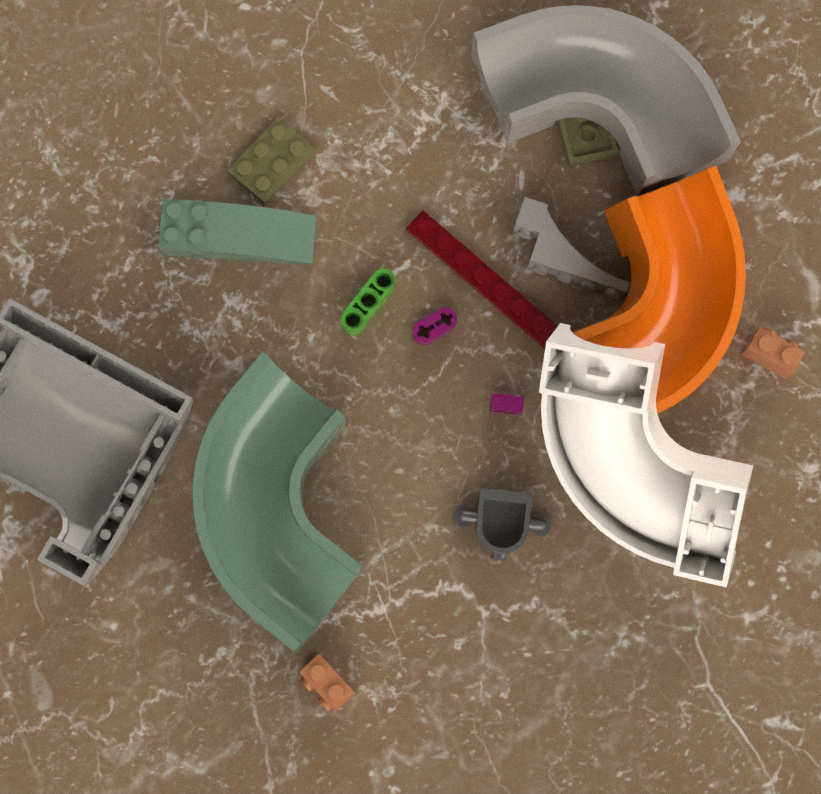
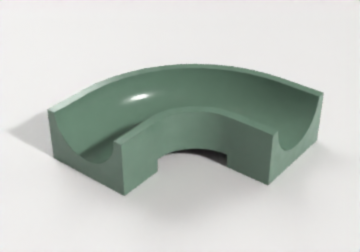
M262 352L229 391L206 428L194 468L192 488L193 512L202 550L222 587L250 617L291 650L298 653L363 571L362 565L321 534L310 523L305 514L302 497L304 482L309 470L313 465H316L347 425L345 416L342 413L327 407L307 393L280 370L269 356Z

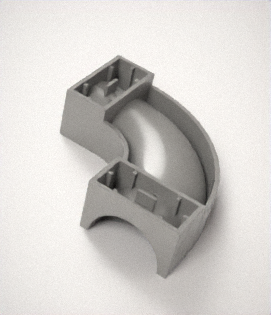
M582 5L557 6L529 12L473 34L471 58L508 143L550 128L559 119L583 118L593 121L609 131L620 146L618 154L637 197L713 166L728 162L741 143L715 85L701 64L673 37L640 18L602 7Z

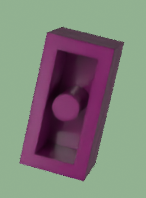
M493 393L490 412L522 415L525 397Z

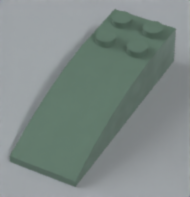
M163 199L158 248L162 256L313 265L316 216L241 204Z

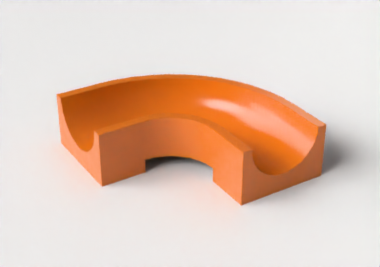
M717 166L644 195L633 196L604 210L621 257L628 256L630 261V289L624 303L613 315L572 332L585 341L614 348H643L652 345L654 342L665 344L656 395L657 414L686 398L708 378L726 353L736 332L742 312L746 280L745 253L736 216Z

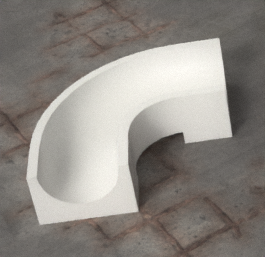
M560 323L546 341L539 393H542L541 417L545 445L561 485L584 516L619 545L651 561L673 567V575L727 587L735 559L737 537L753 465L689 451L677 444L666 433L659 421L656 409V395L665 344L654 342L650 346L634 349L607 347L577 337L571 332V325Z

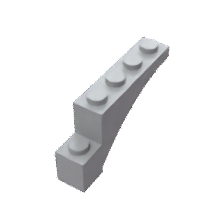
M524 197L515 223L514 232H517V235L524 239H537L528 267L540 275H546L547 273L554 275L561 282L570 283L573 281L581 284L580 287L589 291H594L595 289L605 292L604 295L613 299L624 298L630 283L596 267L572 247L552 220L547 210L548 204Z

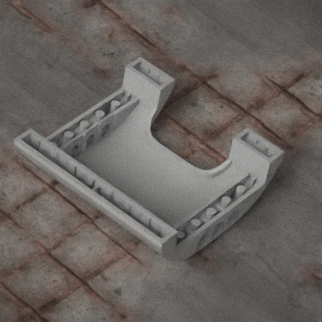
M9 298L0 313V325L3 327L0 332V478L8 480L50 503L59 511L62 517V530L58 538L50 536L37 560L79 584L86 586L98 575L114 555L163 474L185 429L192 408L193 398Z

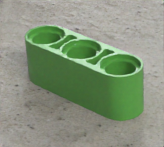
M386 268L377 270L343 312L341 322L346 334L352 336L360 334L395 289V276L391 270ZM380 278H387L391 283L387 287H380L377 281ZM367 297L375 300V304L371 307H365L361 302ZM350 317H356L360 320V323L355 327H350L346 324V321Z

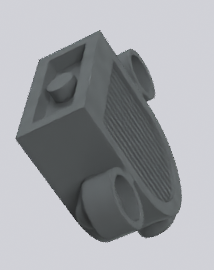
M480 488L477 512H473L467 506H460L453 514V520L459 527L464 528L470 526L472 522L476 523L475 533L479 544L486 551L490 552L491 559L506 560L508 554L519 549L525 542L529 529L534 535L542 537L547 535L552 527L550 519L544 515H538L530 519L533 495L530 493Z

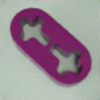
M442 308L422 319L413 328L414 341L420 345H428L451 332L457 324L456 313L450 308ZM441 315L452 317L449 326L443 323L437 327L436 324L441 321ZM423 327L424 330L433 327V330L428 333L429 338L425 339L424 336H418L420 333L419 328Z

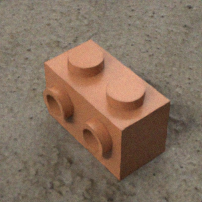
M759 327L752 334L741 355L787 379L794 374L805 351L799 349L800 346L791 340L785 341L777 337V333L772 329Z
M318 654L299 672L303 676L300 679L302 684L309 691L315 689L321 697L318 701L327 711L332 708L336 712L355 694L354 690L321 654Z

